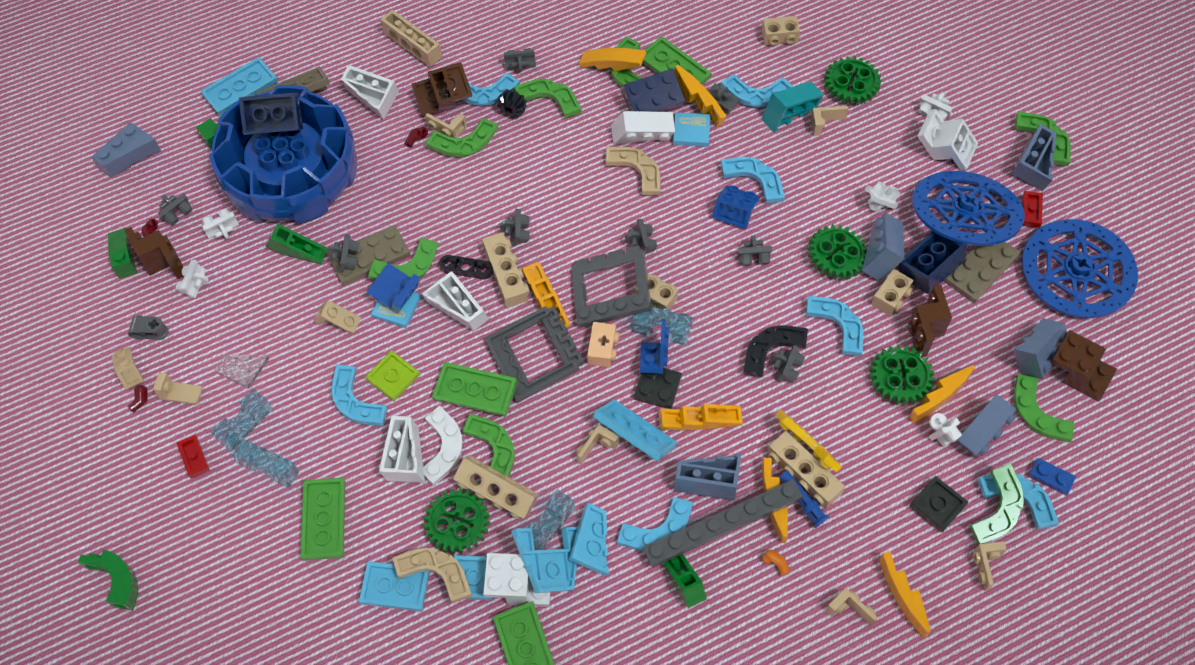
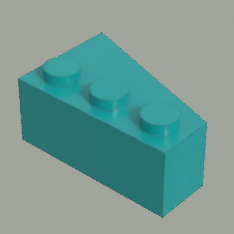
M811 81L794 87H788L782 91H776L770 96V101L761 120L775 133L778 131L779 126L784 123L786 125L792 122L791 119L794 117H802L811 112L813 108H818L824 94Z

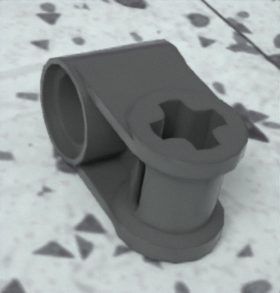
M134 315L128 335L139 340H163L168 336L169 329L159 317Z

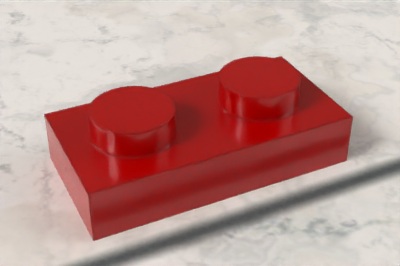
M1024 191L1022 195V206L1025 215L1023 225L1040 228L1042 225L1043 193Z
M196 434L176 442L190 478L210 471Z

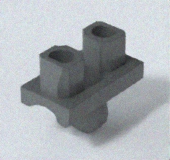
M526 48L523 51L507 50V52H504L505 70L519 69V71H523L522 68L536 67L534 49Z
M714 83L708 91L727 115L740 101L739 98L728 92V87L725 85L720 87Z
M184 193L178 198L175 195L169 198L166 195L161 196L164 202L159 205L162 210L158 212V215L162 222L166 221L169 225L174 226L179 221V218L175 215L177 211L180 210L185 216L192 212L188 197Z
M515 209V215L511 216V218L506 217L505 221L500 223V230L504 231L505 235H510L511 232L512 246L516 247L518 242H528L530 232L521 230V227L527 228L529 226L530 216L522 215L521 209Z
M637 219V225L629 229V234L625 236L626 243L632 244V246L639 245L645 254L646 252L655 251L657 247L656 240L648 239L653 234L652 225L644 224L643 219Z
M345 234L342 247H340L339 242H335L327 250V253L332 256V260L336 261L340 257L338 272H343L344 268L355 269L357 257L348 256L347 254L348 252L357 254L360 242L350 240L351 235Z
M755 235L750 237V241H744V247L750 248H738L736 252L737 257H740L741 266H751L752 256H758L759 265H767L770 263L772 246H763V240H756Z
M793 345L791 350H786V352L780 350L779 353L772 354L770 359L775 363L773 367L778 369L775 377L777 382L780 383L782 380L793 383L797 380L799 372L791 367L794 365L799 368L804 362L805 357L798 353L799 347Z

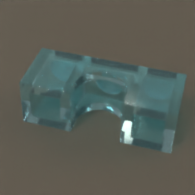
M652 307V311L633 316L631 332L650 336L652 329L661 325L663 319L666 320L665 327H669V341L687 346L693 325V317L685 313L678 314L668 309Z
M252 389L239 402L241 410L234 419L228 420L224 417L210 431L215 439L230 452L273 410L268 400L255 389Z
M245 439L241 440L232 454L239 465L253 472L260 470L268 475L272 481L287 488L291 486L299 473L294 462Z
M559 489L556 490L545 504V511L536 523L532 521L527 527L532 528L534 550H543L575 510L574 500Z

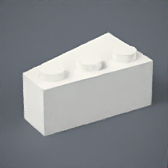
M348 65L341 78L347 91L383 120L385 119L399 93L393 80Z
M623 111L611 124L613 144L668 140L675 133L673 112Z

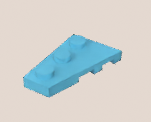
M590 503L584 506L569 557L570 561L604 576L609 574V567L606 561L608 556L605 537L607 535L606 510Z

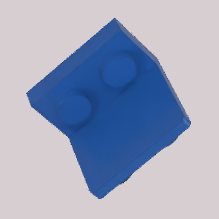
M727 185L717 197L712 218L747 229L752 210L760 200V196H757L754 192L743 191L736 186Z
M388 263L368 289L367 294L398 314L419 286L420 277L416 274L409 277Z
M662 319L661 343L641 342L639 373L663 374V366H667L669 327H665L666 320Z

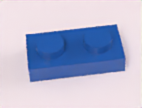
M1040 458L1036 459L1028 476L1066 496L1070 492L1076 478L1075 475Z

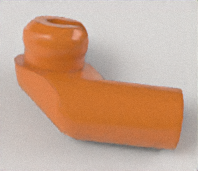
M767 550L762 555L764 563L770 564L772 562L777 565L781 576L791 573L783 555L774 550Z

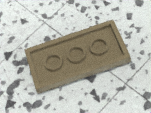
M319 66L260 90L256 94L273 91L274 87L279 85L307 87L309 92L326 88L327 85H330V82Z
M395 225L357 241L360 242L358 253L348 252L347 254L348 256L357 257L355 269L344 268L343 272H338L340 257L334 261L332 256L328 254L343 286L369 275L374 259L394 264L411 256Z
M1006 242L995 245H976L966 256V260L944 282L975 304L1020 256L1021 252Z

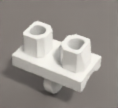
M941 92L940 95L934 93L932 97L924 94L921 98L919 113L927 116L929 110L936 109L942 119L945 120L947 117L950 118L953 107L949 106L950 101L944 98L945 92Z
M878 182L874 187L867 186L865 188V191L869 192L871 196L868 200L871 210L879 211L884 206L893 209L897 208L898 204L895 200L900 196V192L896 187L891 186L888 189L884 183Z
M225 208L219 211L220 218L213 220L212 216H208L203 219L204 225L202 227L209 240L222 235L226 239L229 238L227 233L239 226L233 212H229Z
M191 260L189 265L183 266L182 275L184 280L177 282L176 289L180 293L187 294L190 298H196L200 286L206 285L209 281L208 277L205 276L206 269L201 267L196 260Z
M941 413L931 416L929 420L930 426L936 430V432L928 436L931 441L938 439L944 447L962 436L956 427L960 423L957 418L948 422L947 418Z

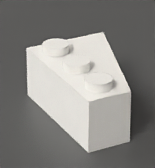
M452 271L422 293L427 303L473 331L489 320L484 310Z
M391 417L379 472L387 481L425 483L419 429L411 417Z

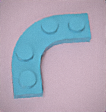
M506 73L496 83L488 87H476L469 83L472 97L462 101L478 106L495 104L503 91L506 89L514 90V86L519 85L520 81Z
M735 74L722 81L720 86L725 85L728 87V92L740 99L739 103L751 107H767L770 96L774 92L794 87L782 77L766 88H751Z
M750 157L721 160L724 178L752 177L761 184L766 204L784 201L785 196L781 180L771 166L768 167L761 163V160Z
M808 296L806 316L833 320L842 330V354L862 356L864 333L858 315L856 316L849 309V306L838 300Z
M336 365L332 382V397L341 414L359 424L384 426L387 406L364 403L356 399L353 395L356 367Z
M1016 474L1022 487L1024 502L1031 512L1036 529L1057 526L1059 521L1047 493L1037 483L1035 485L1033 482L1025 479V476ZM992 475L978 478L984 498L1000 496Z
M673 497L665 522L657 528L642 529L623 523L617 545L644 552V546L687 527L693 502Z

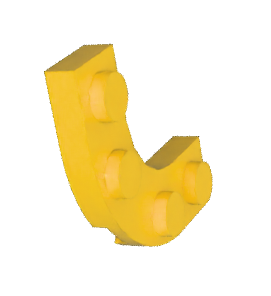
M781 409L775 414L780 420L778 424L786 431L789 429L793 431L791 435L800 443L803 440L814 451L812 455L819 460L823 467L827 470L832 468L836 473L840 470L842 466L821 444L813 439L804 428Z

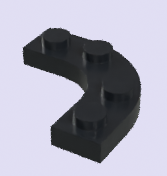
M778 325L769 327L764 332L755 336L747 348L743 375L763 378L765 358L767 353L778 346L792 347L795 345L805 349L808 328Z

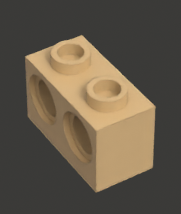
M797 16L763 19L762 34L765 46L798 43L800 28Z
M893 269L874 295L871 305L892 316L894 311L898 312L901 309L904 297L908 298L912 293L913 288L911 286L913 280Z
M647 273L649 287H652V289H649L651 307L667 315L678 299V289L673 284H667L660 280L658 276ZM637 285L634 288V294L639 293Z

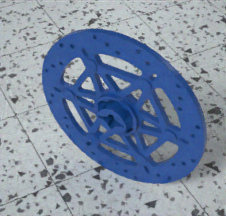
M945 171L932 174L918 183L912 196L913 209L924 225L944 238L963 244L985 246L1005 242L1013 238L1020 231L1024 222V209L1016 195L1001 183L976 173ZM952 182L970 183L978 187L953 185ZM941 186L943 188L935 199L927 198L929 192L935 187ZM962 191H969L971 193L964 194ZM988 191L1000 197L1006 206H1001ZM945 194H948V196L950 197V199H941V198H942ZM983 198H986L991 204L982 202ZM929 208L936 209L948 223L944 224L938 220ZM944 210L954 212L953 216L950 217ZM986 215H995V217L989 221ZM1002 215L1008 216L1009 221L1005 226L1000 229H996L993 226ZM957 216L961 218L959 221L955 220ZM968 220L974 222L975 224H969L964 222ZM958 228L983 230L985 233H969L960 231Z
M1065 219L1046 224L1030 237L1022 254L1023 274L1032 292L1047 306L1065 315L1077 318H1099L1110 315L1121 309L1130 300L1137 287L1138 268L1128 246L1115 233L1093 222ZM1060 234H1074V238L1055 245L1048 242L1049 239ZM1086 235L1102 241L1112 251L1106 252L1086 239ZM1073 244L1072 253L1060 249L1061 247ZM1078 244H1081L1083 253H1077ZM1087 246L1099 254L1089 256ZM1039 251L1047 254L1046 273L1042 275L1039 274L1037 267ZM1054 252H1056V253H1058V254H1060V255L1065 256V257H1066L1065 260H1062V259H1061L1057 254H1055ZM1051 258L1061 266L1051 270ZM1105 259V261L1098 265L1094 260ZM1116 261L1120 262L1122 268L1121 285L1113 282V262ZM1106 265L1108 266V278L1099 271L1100 268ZM1061 271L1065 274V276L1054 277V275ZM1094 276L1100 278L1104 283L1093 279ZM1070 280L1072 290L1060 283V281ZM1077 283L1083 284L1081 292H1078ZM1088 283L1100 287L1099 289L1086 292ZM1053 284L1071 295L1073 302L1058 296L1047 285ZM1105 291L1112 294V297L1102 302L1086 303V298Z

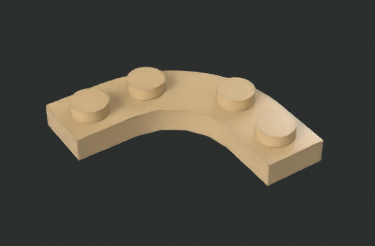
M606 147V166H629L636 169L642 178V195H660V171L654 159H650L645 155V152L636 148Z
M420 548L392 557L399 579L418 572L431 571L443 578L452 603L472 597L465 573L458 561L451 555L434 548Z

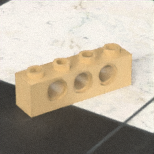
M393 9L380 19L384 34L429 67L442 58L440 44Z
M503 232L482 238L486 256L492 265L493 274L506 308L528 302L527 294L530 291L527 283L523 284L522 279L524 276L521 268L516 266L518 263L515 253L510 251L512 248L510 239L505 238Z
M787 431L769 445L767 454L769 458H772V462L781 466L783 472L789 470L803 490L807 491L812 496V499L818 502L819 506L822 505L827 509L843 494L845 485L823 467ZM785 455H792L794 459L789 460ZM799 469H807L809 473L804 474ZM819 482L823 484L824 487L818 488L817 486H815L814 483Z
M470 455L463 458L453 478L460 487L464 489L470 488L475 491L476 496L493 501L492 504L495 507L507 509L517 519H525L529 516L540 495ZM475 474L481 476L482 481L480 484L475 481ZM492 484H496L499 487V493L493 492ZM510 494H514L516 496V503H512L510 501Z

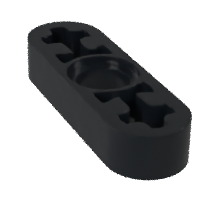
M445 255L439 262L442 272L446 274L452 271L458 276L483 280L489 279L493 275L491 263L485 260ZM464 264L471 265L469 270L461 269Z

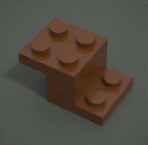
M461 62L429 71L428 79L411 84L422 118L427 113L434 115L454 109L456 101L472 97Z
M132 227L124 230L138 258L150 276L170 266L177 279L184 277L181 270L183 269V264L167 235L162 236L161 232L157 230L142 238L140 233H135Z
M941 284L933 286L927 303L915 307L911 320L908 323V331L914 339L913 347L918 353L922 352L921 357L928 355L935 339L934 337L945 335L952 319Z
M1071 330L1068 331L1051 361L1052 364L1068 371L1062 383L1098 402L1104 395L1117 368L1101 361L1106 348Z

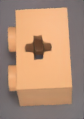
M593 322L587 355L588 365L611 367L612 361L616 360L617 349H614V344L619 342V332H616V325Z

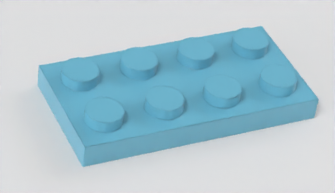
M257 57L202 89L201 94L216 113L221 116L226 111V108L239 100V97L257 95L256 92L276 84L278 79L263 60Z
M615 399L597 409L593 415L601 425L607 426L616 435L623 437L632 446L639 448L648 457L659 461L673 451L678 444L677 441Z

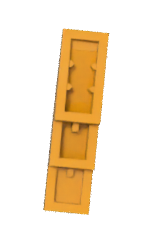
M630 48L593 49L584 51L578 64L582 68L595 65L598 70L611 67L616 72L641 66L647 52Z
M675 66L674 73L687 102L695 101L701 113H709L717 127L723 125L727 116L718 102L694 76L681 66Z
M538 261L522 268V272L539 308L541 309L546 306L548 309L554 306L565 327H570V322L556 291L554 292L540 262Z
M971 365L939 380L935 391L926 394L922 402L923 405L913 409L910 415L912 422L920 421L946 404L967 382L975 367Z
M703 404L701 407L682 406L681 409H660L659 411L660 430H703L740 426L743 424L741 406Z
M763 457L762 462L764 492L780 485V477H771L772 458ZM788 507L770 514L772 524L781 543H786L788 537Z
M891 552L882 553L879 561L895 600L922 638L927 637L931 629L920 591L910 590L905 570L896 571Z

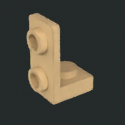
M848 106L813 108L811 115L813 135L821 136L822 128H825V121L845 120L847 118Z
M429 113L425 115L426 124L431 130H436L449 137L458 138L467 128L466 117L461 113L451 120L450 125Z
M327 300L321 305L313 322L321 325L327 321L353 334L361 317Z
M130 347L117 350L112 355L115 373L124 388L129 389L144 382L141 373L134 363Z
M159 372L153 387V391L160 400L193 405L198 404L203 390L198 385L172 382L167 373Z
M598 425L595 430L592 429L590 431L586 444H582L576 453L578 463L583 464L598 440L604 447H611L616 450L619 445V436Z
M1005 541L979 544L973 553L974 562L978 564L980 571L978 573L979 582L983 585L985 591L990 590L994 585L988 560L1001 558L1007 550Z
M847 588L826 609V612L832 617L836 612L840 615L849 605L870 626H873L878 619L875 611L871 607L865 606L860 601L859 596Z

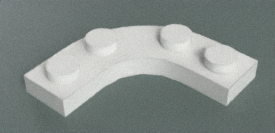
M438 406L425 417L426 422L442 439L440 452L423 467L424 477L433 486L455 468L462 454L463 440L460 429L454 419L441 406Z

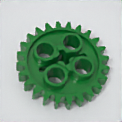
M847 56L846 60L840 57L839 62L834 60L833 65L830 64L829 69H826L824 86L827 87V92H831V97L837 96L836 101L842 99L843 104L849 101V105H852L853 102L859 105L860 101L866 104V100L872 101V97H876L877 92L880 90L882 80H880L881 74H878L879 69H874V64L868 65L869 60L863 62L862 57L859 60H856V56L853 59ZM855 70H858L856 77L854 78L851 90L847 91L849 88V84L852 81Z
M832 224L830 229L825 225L823 230L819 228L817 233L814 232L807 248L809 251L808 257H812L810 263H816L814 269L820 268V274L826 272L827 278L833 275L834 280L840 276L842 281L846 276L851 279L853 275L857 276L859 272H862L867 247H863L865 241H859L861 235H854L855 230L850 233L848 232L849 227L843 230L841 225L835 228L834 224Z
M897 345L896 350L892 346H889L888 352L883 349L881 354H877L876 358L873 359L869 370L871 372L869 379L873 380L871 386H878L875 392H882V399L886 396L889 397V403L893 399L896 400V405L903 401L904 406L907 405L908 401L914 405L916 399L921 402L923 396L925 397L931 391L935 380L933 378L935 372L930 370L932 364H926L928 357L922 359V352L915 354V348L908 351L907 345L904 347V350L899 345ZM906 364H910V365H912L914 368H910V367H908ZM887 365H892L894 369L889 368ZM909 382H914V383H916L917 385L914 386V385L910 384Z
M459 488L458 493H454V490L451 489L450 495L443 491V498L436 495L437 502L430 501L432 509H425L429 516L423 517L424 522H427L423 527L425 530H428L425 534L427 538L431 537L430 543H436L437 549L443 546L444 553L451 549L452 555L455 554L456 549H459L461 554H463L464 548L471 552L472 544L478 547L477 540H485L482 533H489L486 528L490 526V521L486 520L490 518L489 512H486L488 510L487 505H483L484 501L482 498L477 500L478 496L475 494L470 496V490L463 494L461 488ZM450 506L456 507L452 512L446 511ZM469 512L475 513L472 518L465 517ZM441 525H448V528L446 530H439V527ZM460 531L468 532L464 537L458 536Z

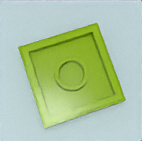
M391 350L365 376V379L394 402L420 376V372Z

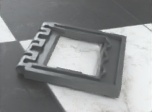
M639 245L626 248V253H624L623 249L609 252L608 258L606 254L591 257V262H589L588 258L575 261V266L572 267L576 320L579 328L593 325V322L603 323L652 311L645 252L643 249H640ZM635 261L639 293L586 306L587 293L583 274Z
M545 306L485 337L503 375L514 377L518 380L514 392L517 403L580 371L579 367L585 363L579 351H576L577 347L571 336L568 335L569 332L563 321L560 320L561 317L554 306L548 309ZM542 322L564 365L537 377V380L529 383L507 339Z

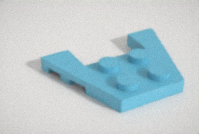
M578 527L562 528L564 549L534 550L532 528L511 530L535 593L574 590L577 564L570 561L569 557Z

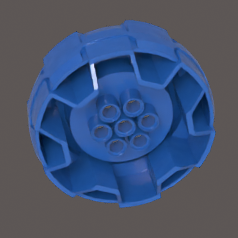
M279 85L275 86L273 91L264 92L256 96L299 93L303 130L243 135L238 100L217 121L219 127L215 133L212 152L209 153L221 189L230 198L233 206L239 212L258 222L261 220H293L298 224L328 212V206L342 194L348 185L353 184L357 171V155L353 134L343 112L337 104L333 105L324 97L309 92L307 87Z

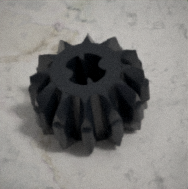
M513 89L503 91L497 100V107L500 108V112H504L505 116L509 115L511 118L521 116L527 107V100L524 99V95H520L519 91L515 92Z

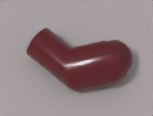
M427 128L412 129L404 144L412 148L415 141L424 139L427 136Z
M149 219L143 226V237L157 230L158 221L156 219Z
M137 385L134 388L135 400L127 405L133 413L148 401V390L144 385Z

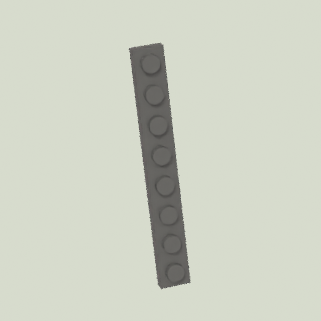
M794 479L648 544L643 547V550L653 568L803 500V495Z

